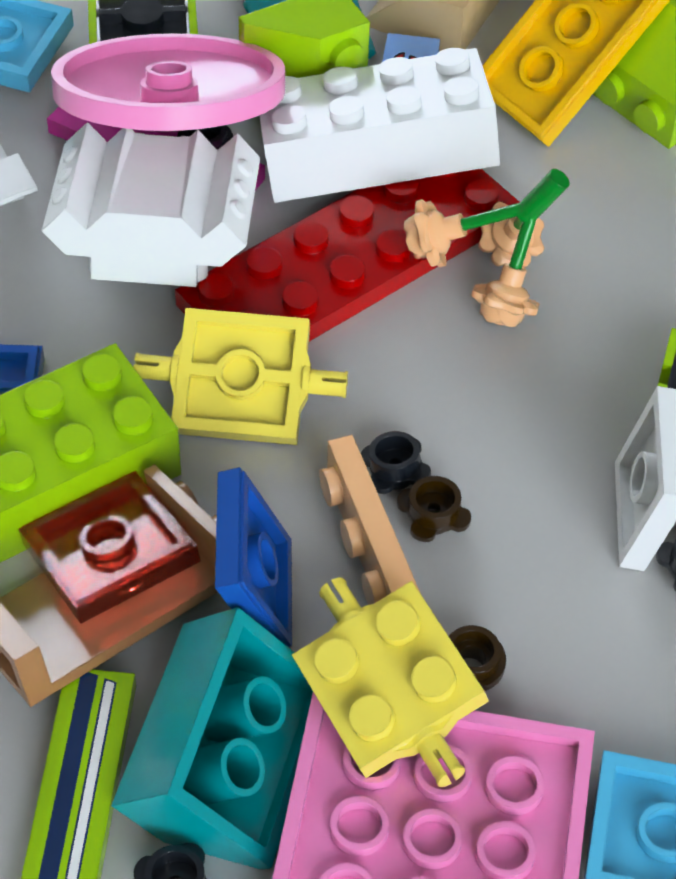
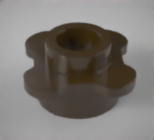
M427 476L421 478L414 483L412 488L402 490L397 497L398 509L407 513L412 523L410 527L411 536L420 542H431L435 539L436 535L450 530L463 532L471 523V512L461 507L462 497L459 488L453 481L445 477ZM428 509H437L440 511L438 513L429 512Z

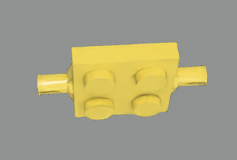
M185 308L182 338L173 352V357L136 352L134 358L136 364L133 365L142 379L170 381L174 395L171 419L178 427L179 435L297 445L301 411L308 400L309 394L346 398L348 386V371L338 372L311 369L308 356L310 319Z
M338 577L331 580L343 603H339L328 583L324 584L319 591V595L327 604L337 623L334 624L329 632L293 653L292 657L364 777H369L396 759L414 756L419 753L439 787L452 784L438 761L439 758L443 759L457 781L464 774L465 768L460 764L444 737L448 735L458 720L483 706L489 700L484 689L414 583L410 581L375 604L365 605L362 608L347 586L344 578Z

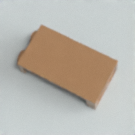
M155 464L144 470L153 509L0 597V672L30 707L218 593L215 589L217 514L211 517L199 506L193 492L184 482L178 481L174 483Z

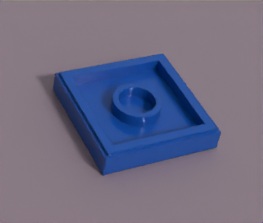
M238 467L218 472L215 589L231 609L239 607L290 648L292 647V539L245 471Z

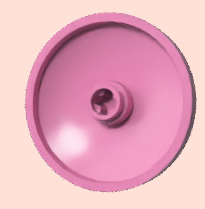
M148 34L99 41L68 52L60 57L51 69L53 99L61 109L75 117L93 123L134 130L186 131L233 124L268 112L276 107L285 95V65L276 54L260 46L243 43L240 40L209 35Z

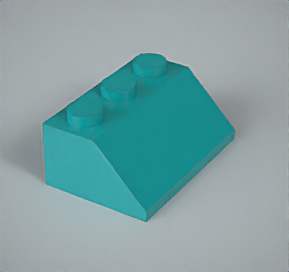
M239 607L184 623L111 806L164 843L171 845L193 843L202 848L206 855L260 870L271 869L281 841L313 690L292 657V654L295 652Z

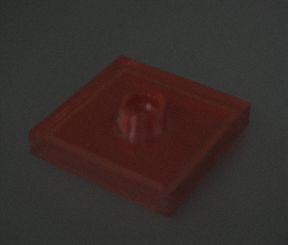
M136 471L18 529L23 545L80 624L201 562L197 544Z

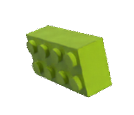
M116 343L0 395V563L149 491L144 470L154 464L170 479L182 475L178 427Z

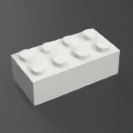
M449 48L440 51L437 55L414 59L395 57L387 59L378 65L354 69L350 67H336L324 74L301 78L285 76V95L283 100L273 109L259 115L274 203L500 165L496 106L477 48L467 50Z

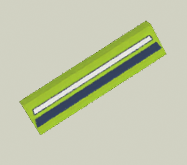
M92 669L61 688L21 879H101L114 810L111 805L118 788L137 686L134 673Z

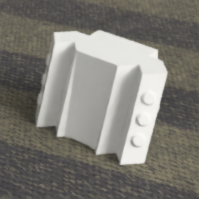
M87 122L64 144L42 232L66 255L88 257L91 279L196 287L198 282L206 279L208 276V266L222 267L246 247L260 157L238 133L218 150L199 130L195 131L190 137L135 133L132 129L122 128L107 142Z

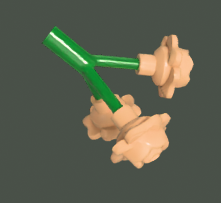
M555 168L551 169L521 202L512 205L497 202L492 210L465 218L461 213L444 217L431 201L418 200L415 205V214L404 221L403 229L406 232L408 249L413 252L414 258H427L431 267L438 266L440 268L446 266L445 254H447L450 248L451 240L467 236V230L480 227L482 236L478 243L479 249L486 253L492 252V263L498 267L503 266L499 280H493L487 284H474L471 296L480 303V315L487 322L500 326L516 327L522 322L525 315L536 316L540 305L537 301L529 299V293L522 287L527 272L525 268L531 263V256H538L544 251V245L541 240L544 222L539 217L569 187L570 181L562 171Z

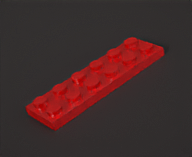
M483 169L357 189L231 258L222 267L217 266L208 271L206 279L198 282L196 287L181 286L175 289L176 306L184 314L185 308L308 318L310 319V342L438 267H431L427 258H414L413 252L408 249L406 232L403 229L404 221L415 214L416 201L421 199L425 202L431 201L444 217L461 213L464 218L490 211L497 202L512 205L520 201ZM477 227L467 230V236L451 240L450 248L447 254H445L446 262L478 244L482 236L481 228Z

